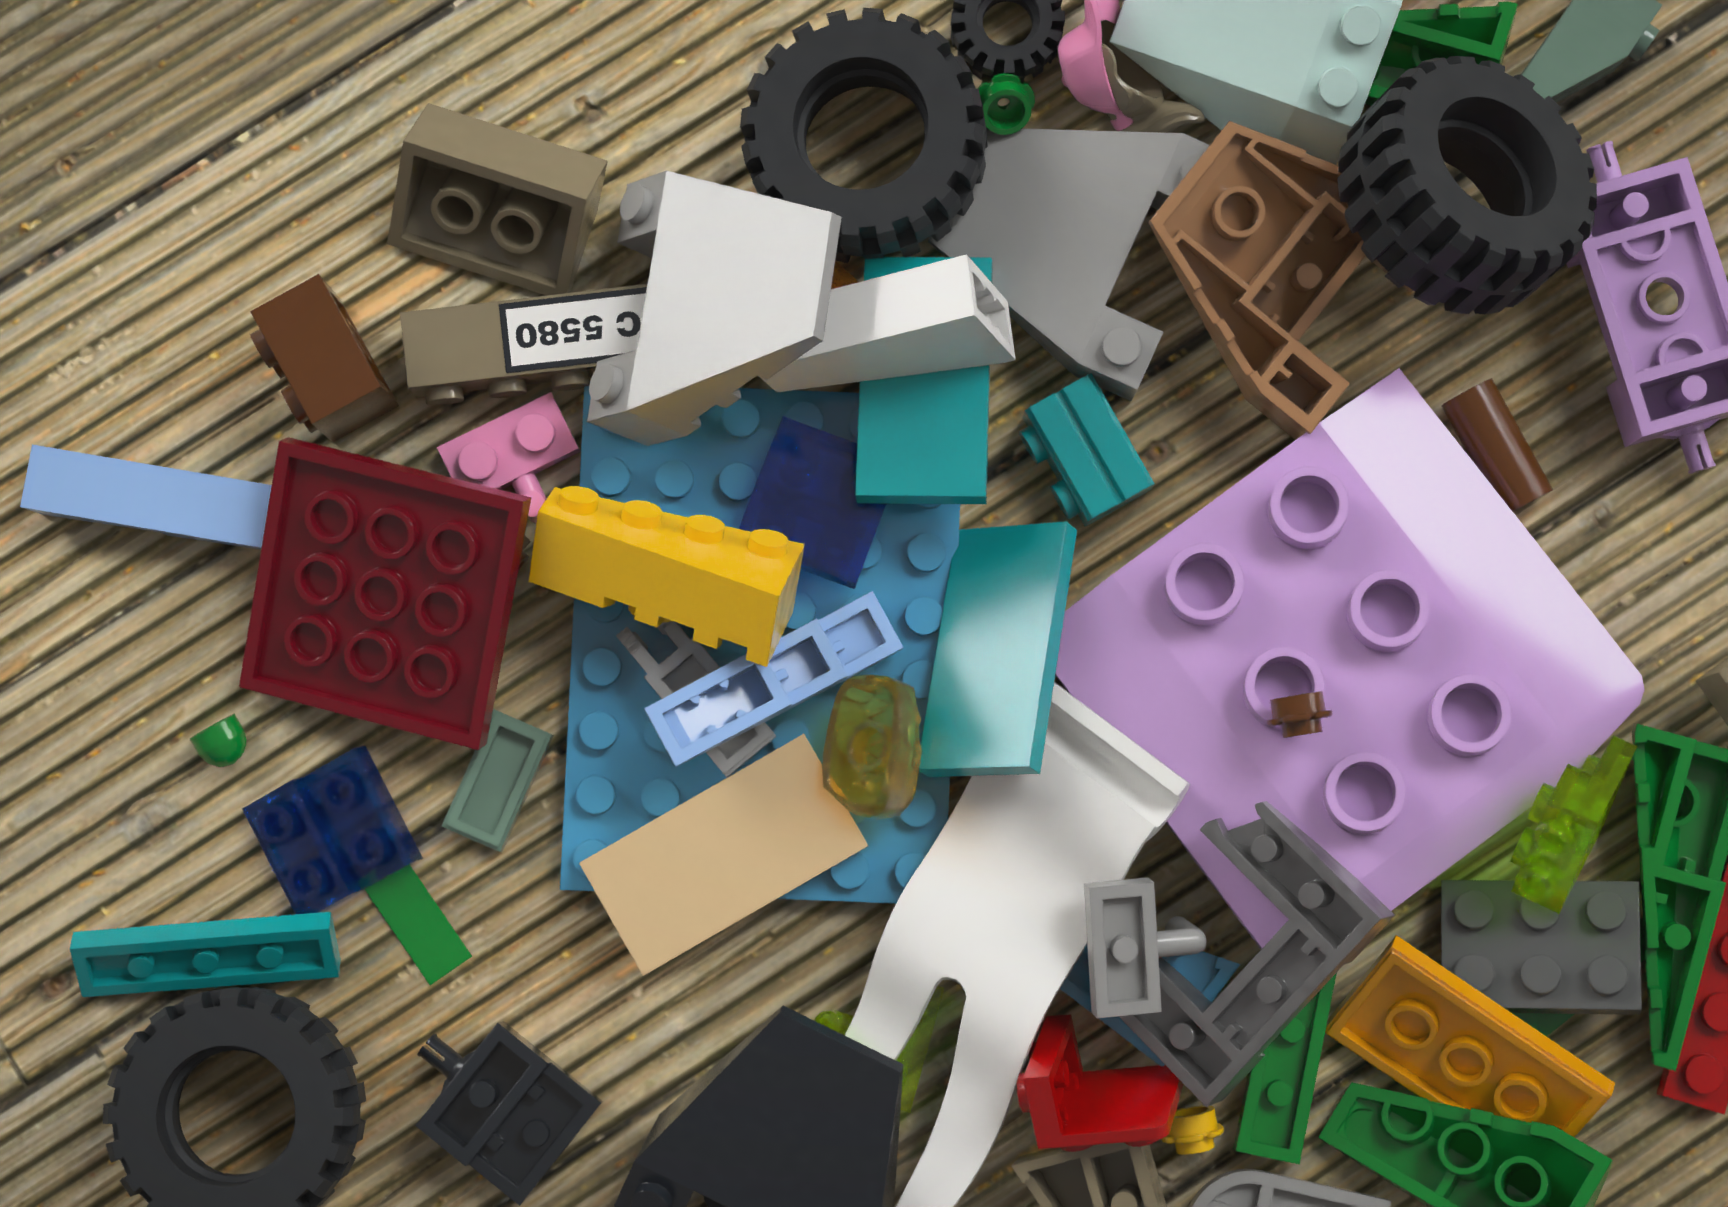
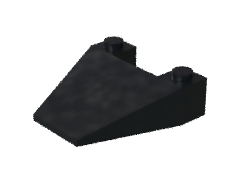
M783 1005L659 1114L631 1167L614 1207H687L694 1191L726 1207H894L904 1064Z

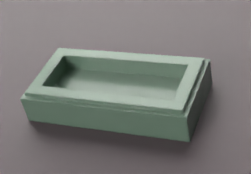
M493 709L487 744L481 749L475 750L442 827L499 852H503L554 735Z

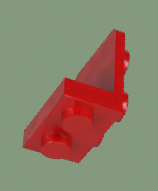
M1069 1014L1047 1016L1045 1018L1037 1042H1033L1030 1048L1029 1063L1026 1071L1018 1076L1017 1095L1021 1111L1031 1114L1038 1149L1061 1148L1064 1151L1077 1152L1098 1144L1125 1143L1133 1147L1147 1146L1168 1136L1184 1084L1166 1065L1083 1072L1072 1016Z

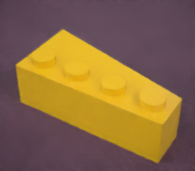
M554 487L538 511L528 582L601 608L611 606L616 601L628 605L629 612L635 616L634 620L656 628L664 622L674 621L694 628L693 641L715 649L722 645L723 639L747 647L746 660L767 667L793 613L805 544L789 541L784 534L774 530L758 529L750 532L728 527L720 519L708 515L684 517L662 512L659 506L647 501L634 500L623 503L601 498L595 491L585 487Z

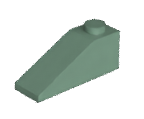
M1572 0L1521 75L1535 83L1533 90L1544 99L1550 96L1556 103L1613 73L1627 56L1638 62L1660 31L1650 23L1662 7V4L1656 0Z

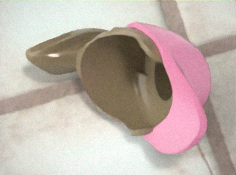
M1084 0V22L1064 35L1058 45V57L1062 70L1061 81L1064 86L1068 87L1075 99L1094 111L1106 113L1116 131L1169 133L1188 123H1202L1204 121L1202 111L1189 103L1164 100L1160 82L1109 42L1120 12L1119 0Z

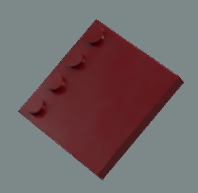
M290 437L280 440L239 687L476 750L481 749L487 744L532 497Z

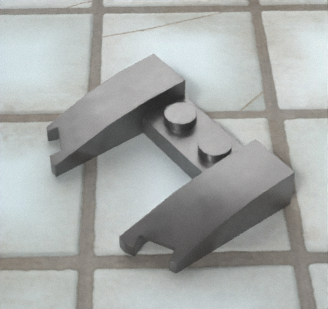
M1267 801L1255 804L1257 814L1261 819L1228 831L1222 818L1205 823L1200 831L1289 920L1213 1003L1175 968L1160 957L1159 974L1162 1012L1119 1016L1206 1107L1223 1101L1265 1056L1263 1051L1337 971L1344 964L1351 963L1395 916L1355 876Z

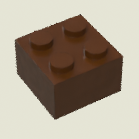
M320 274L250 311L259 327V330L250 334L251 339L269 368L273 367L280 378L286 376L290 385L282 389L281 393L299 424L304 423L310 433L319 430L328 439L335 442L399 406L342 301Z

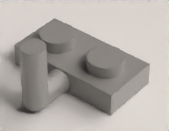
M1149 878L1084 883L1091 1013L1096 1018L1162 1012L1159 958L1202 952L1207 943L1205 934L1180 916L1171 918L1167 922L1164 931H1157L1154 881Z

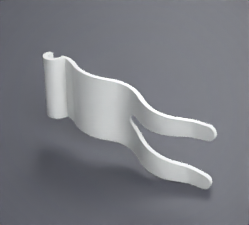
M1055 682L1040 774L971 776L951 816L909 880L890 915L878 944L862 998L845 1036L897 1060L920 1022L937 985L942 980H952L960 984L965 991L966 1000L945 1097L927 1146L896 1207H955L986 1160L1002 1128L1017 1089L1018 1076L1023 1071L1030 1048L1043 1018L1087 945L1084 883L1124 880L1144 843L1150 840L1164 826L1183 800L1190 786L1189 782Z

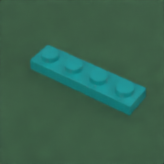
M331 912L73 932L70 944V953L82 997L339 977L341 964Z

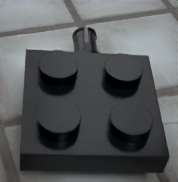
M504 1021L498 1022L478 1048L464 1056V1058L434 1033L426 1041V1044L443 1056L444 1059L427 1045L422 1046L417 1055L421 1056L447 1079L444 1081L441 1094L415 1126L464 1166L470 1165L520 1206L603 1101Z

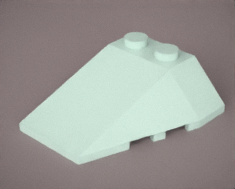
M1124 0L1109 42L1185 102L1202 111L1204 117L1217 128L1222 130L1231 121L1306 150L1307 154L1336 165L1339 160L1341 147L1347 142V133L1360 118L1403 0Z

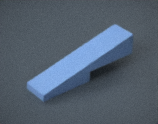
M32 445L20 507L42 515L155 531L168 536L261 549L272 485Z

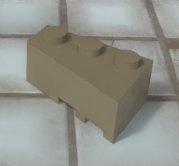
M1125 1143L1098 1144L1077 1152H1068L1061 1148H1050L1020 1156L1011 1165L1021 1182H1025L1041 1207H1167L1150 1145L1133 1147Z

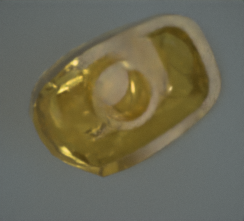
M860 675L847 679L835 697L823 751V787L855 815L875 820L900 816L914 799L922 755L919 735L921 717L918 712L914 687L887 676Z

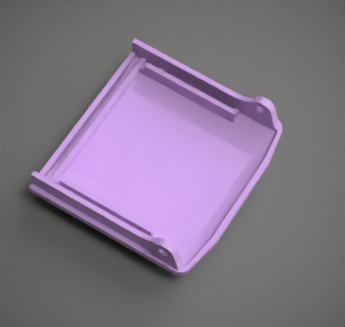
M1400 368L1319 422L1311 434L1304 433L1067 609L1064 615L1055 674L1068 693L1190 783L1186 795L1166 824L1260 949L1270 941L1289 919L1200 831L1205 823L1222 818L1229 831L1261 819L1257 814L1255 804L1267 801L1326 850L1392 911L1571 778L1640 705L1645 690L1640 672ZM1323 691L1326 711L1332 710L1331 717L1321 719L1323 732L1283 738L1281 725L1272 727L1267 725V720L1273 719L1271 699Z

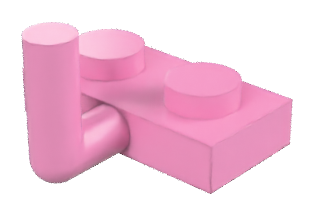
M551 392L437 447L451 478L499 490L512 485L516 494L532 497L528 519L535 524L538 511L547 499L535 474L581 452Z

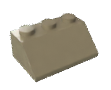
M428 103L403 140L387 244L543 295L570 293L598 211L608 161Z

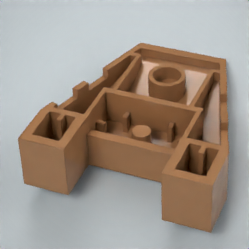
M1229 121L1148 223L1245 400L1293 439H1297L1306 432L1308 434L1312 433L1350 384L1302 345L1299 340L1366 256L1361 250L1364 242L1358 232L1351 233L1346 222L1345 210L1348 208V204L1340 202L1338 177L1342 173L1338 172V165L1309 155L1302 148ZM1377 260L1373 262L1385 273L1388 272ZM1406 285L1403 286L1407 291H1409V292H1412V291H1413L1412 289H1410V288L1407 287Z

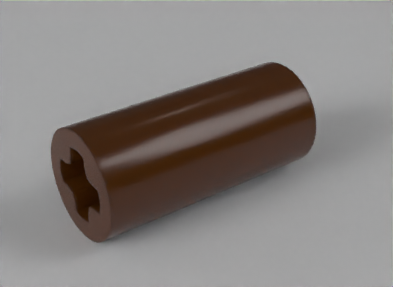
M1492 378L1468 389L1441 405L1468 456L1512 512L1553 491L1550 482Z

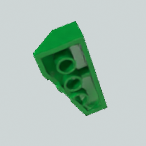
M1353 1082L1349 1085L1318 1137L1427 1207H1594L1613 1164L1611 1158L1553 1125L1534 1121L1530 1123L1497 1116L1488 1111L1474 1108L1470 1110L1429 1101L1423 1097Z

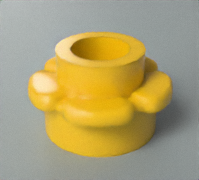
M1201 1105L1176 1109L1169 1135L1161 1140L1167 1144L1175 1143L1177 1154L1201 1153L1215 1147L1213 1138L1220 1136L1224 1132V1126L1217 1123L1214 1106L1206 1107Z

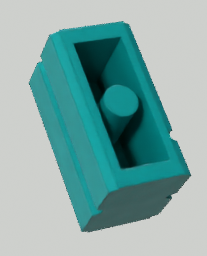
M1092 373L1037 402L1024 411L1022 418L1027 427L1020 430L1019 435L1036 464L1047 460L1059 481L1051 485L1050 489L1067 519L1078 515L1084 527L1146 494L1155 485Z

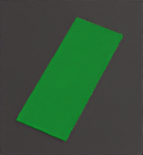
M401 851L358 880L430 986L472 957Z

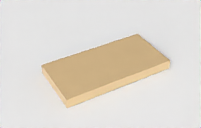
M802 734L593 854L579 864L641 974L645 976L868 847V844L805 734Z

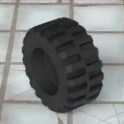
M864 7L862 19L848 20L845 9L826 13L829 25L814 31L809 21L792 30L796 42L788 49L777 43L765 56L769 67L765 75L754 73L747 88L751 99L750 107L742 108L740 128L745 137V143L741 146L745 165L758 194L829 211L842 217L835 261L848 263L851 256H863L864 259L883 258L885 254L901 251L903 257H910L921 252L919 243L932 236L938 242L952 230L950 220L956 213L962 216L966 214L974 201L972 190L975 184L982 183L986 168L984 154L988 143L979 89L975 88L971 70L963 57L954 56L951 53L949 41L936 30L928 34L922 32L919 20L900 13L896 22L885 20L883 9ZM880 87L893 90L907 97L915 104L924 122V145L912 166L897 179L871 189L843 188L821 178L811 165L806 150V135L816 114L830 100L852 89Z
M1450 56L1447 60L1446 58H1433L1421 62L1416 68L1408 69L1355 122L1347 133V142L1340 150L1338 160V172L1342 173L1338 177L1340 202L1348 204V208L1345 210V219L1351 233L1358 232L1364 243L1361 246V250L1371 263L1377 260L1388 271L1385 277L1398 288L1406 285L1415 291L1413 298L1427 305H1436L1438 302L1444 303L1445 311L1470 314L1474 310L1475 314L1485 315L1498 313L1505 307L1518 305L1582 249L1583 242L1590 236L1594 225L1595 212L1593 211L1597 208V184L1590 182L1594 174V167L1589 153H1582L1580 149L1581 135L1573 123L1567 125L1558 113L1561 107L1550 96L1544 99L1533 90L1535 83L1521 74L1513 77L1505 73V66L1492 61H1482L1478 65L1474 57ZM1444 162L1461 171L1475 184L1484 196L1490 209L1471 198L1457 184Z
M234 987L200 992L185 997L182 1002L174 1006L165 1007L150 1017L151 1024L144 1031L135 1032L123 1049L128 1054L123 1064L113 1066L107 1085L115 1088L113 1101L103 1104V1124H112L114 1141L106 1143L111 1163L118 1160L121 1161L127 1176L123 1177L120 1182L130 1197L140 1194L149 1203L147 1207H318L322 1205L335 1192L334 1187L340 1179L348 1175L356 1159L352 1154L356 1143L363 1140L366 1120L360 1119V1104L366 1101L364 1082L357 1083L353 1066L358 1064L351 1047L344 1048L335 1036L339 1030L326 1017L319 1018L309 1011L310 1005L294 996L284 997L276 994V990L259 987ZM224 1051H247L260 1055L272 1062L285 1077L294 1099L295 1125L288 1145L272 1163L261 1170L251 1173L228 1174L214 1170L205 1164L190 1148L180 1123V1098L189 1074L207 1058Z

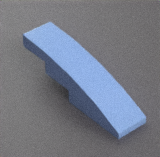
M871 591L819 620L816 618L781 637L767 667L746 660L745 654L644 708L672 762L677 767L894 655L903 649V645L875 594Z

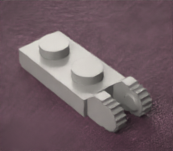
M674 621L664 622L657 627L663 635H667L678 647L674 653L660 664L650 655L648 646L636 632H631L626 627L616 635L647 673L644 678L661 699L720 668L703 646L693 641V637L690 639L677 622ZM764 722L706 753L727 778L777 736Z

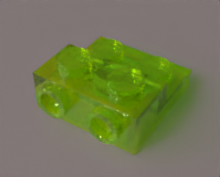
M1613 735L1601 759L1589 754L1582 769L1567 764L1556 787L1543 783L1528 815V819L1537 822L1538 826L1536 830L1529 827L1524 829L1510 860L1511 863L1521 867L1511 892L1560 914L1601 834L1637 749L1636 745Z

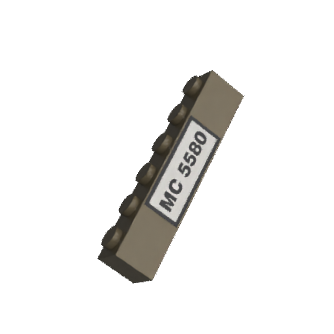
M647 284L400 312L408 389L416 398L425 397L427 405H447L464 401L463 392L488 389L489 397L508 398L526 394V385L552 382V389L557 391L577 390L589 386V378L596 371L597 361L637 350Z

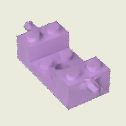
M1613 141L1604 142L1602 145L1598 144L1586 150L1590 155L1597 180V208L1593 211L1595 212V219L1590 236L1583 242L1582 249L1567 262V266L1570 268L1581 264L1617 380L1607 386L1606 389L1624 446L1629 447L1656 438H1679L1689 469L1688 472L1693 474L1716 466L1704 430L1718 420L1728 418L1727 278L1688 157L1622 176L1613 148ZM1663 282L1675 290L1678 297V306L1674 314L1660 315L1650 309L1646 301V291L1651 283Z

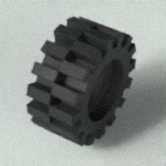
M954 0L951 14L952 45L957 47L958 56H962L964 61L972 66V74L981 79L983 74L993 78L995 75L1008 73L1018 76L1020 83H1024L1025 76L1032 74L1033 78L1043 72L1044 65L1047 62L1051 64L1056 57L1065 24V11L1061 9L1062 0ZM1000 2H1014L1028 12L1032 22V29L1025 40L1016 45L1004 46L995 43L987 36L983 28V18L993 5Z

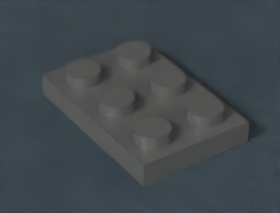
M1441 880L1442 966L1511 1013L1641 1015L1639 881Z

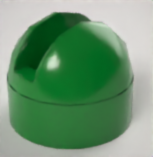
M234 713L192 736L190 741L198 755L205 762L216 767H226L233 765L243 755L246 747V734Z

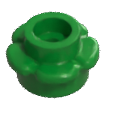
M1003 73L995 75L990 83H982L977 88L979 89L986 128L996 134L1009 135L1020 131L1026 126L1031 117V109L1035 105V95L1030 85L1020 83V79L1016 75ZM1001 98L1009 99L1007 105H998V101Z

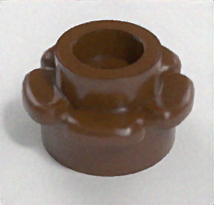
M1323 691L1271 699L1273 719L1267 720V725L1270 727L1281 725L1283 738L1323 732L1321 719L1331 717L1332 710L1326 711Z

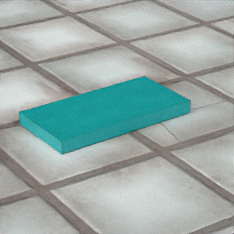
M883 257L865 259L864 281L955 257ZM969 257L992 283V257ZM990 365L860 382L855 491L857 503L987 505Z
M1068 522L959 529V546L951 558L917 770L927 777L1040 774L1077 530Z

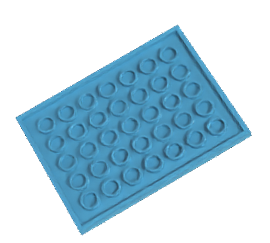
M585 386L580 487L595 491L601 498L623 503L634 500L647 501L659 506L662 512L684 517L692 515L712 516L720 519L725 526L752 532L758 529L774 530L784 534L789 541L805 544L794 609L782 637L816 618L819 620L871 591L875 594L903 645V649L766 721L765 723L777 737L734 773L800 735L805 734L866 840L868 847L778 899L896 904L909 880L948 821L950 776L927 777L917 770L951 558L959 546L960 504L857 503L855 491L859 393L803 390L776 392L774 389L739 388L741 399L728 408L715 405L698 417L701 421V427L688 436L646 446L587 422L591 396L589 386ZM574 598L560 890L594 891L579 864L581 861L726 779L725 775L706 752L675 767L644 708L661 700V698L644 678L647 673L616 635L626 627L631 632H636L648 646V652L658 664L674 653L678 647L667 635H663L658 628L634 620L635 616L629 612L628 605L618 601L611 606L601 608ZM677 623L691 639L694 634V628ZM724 639L722 640V645L717 649L701 644L719 667L747 654V647Z

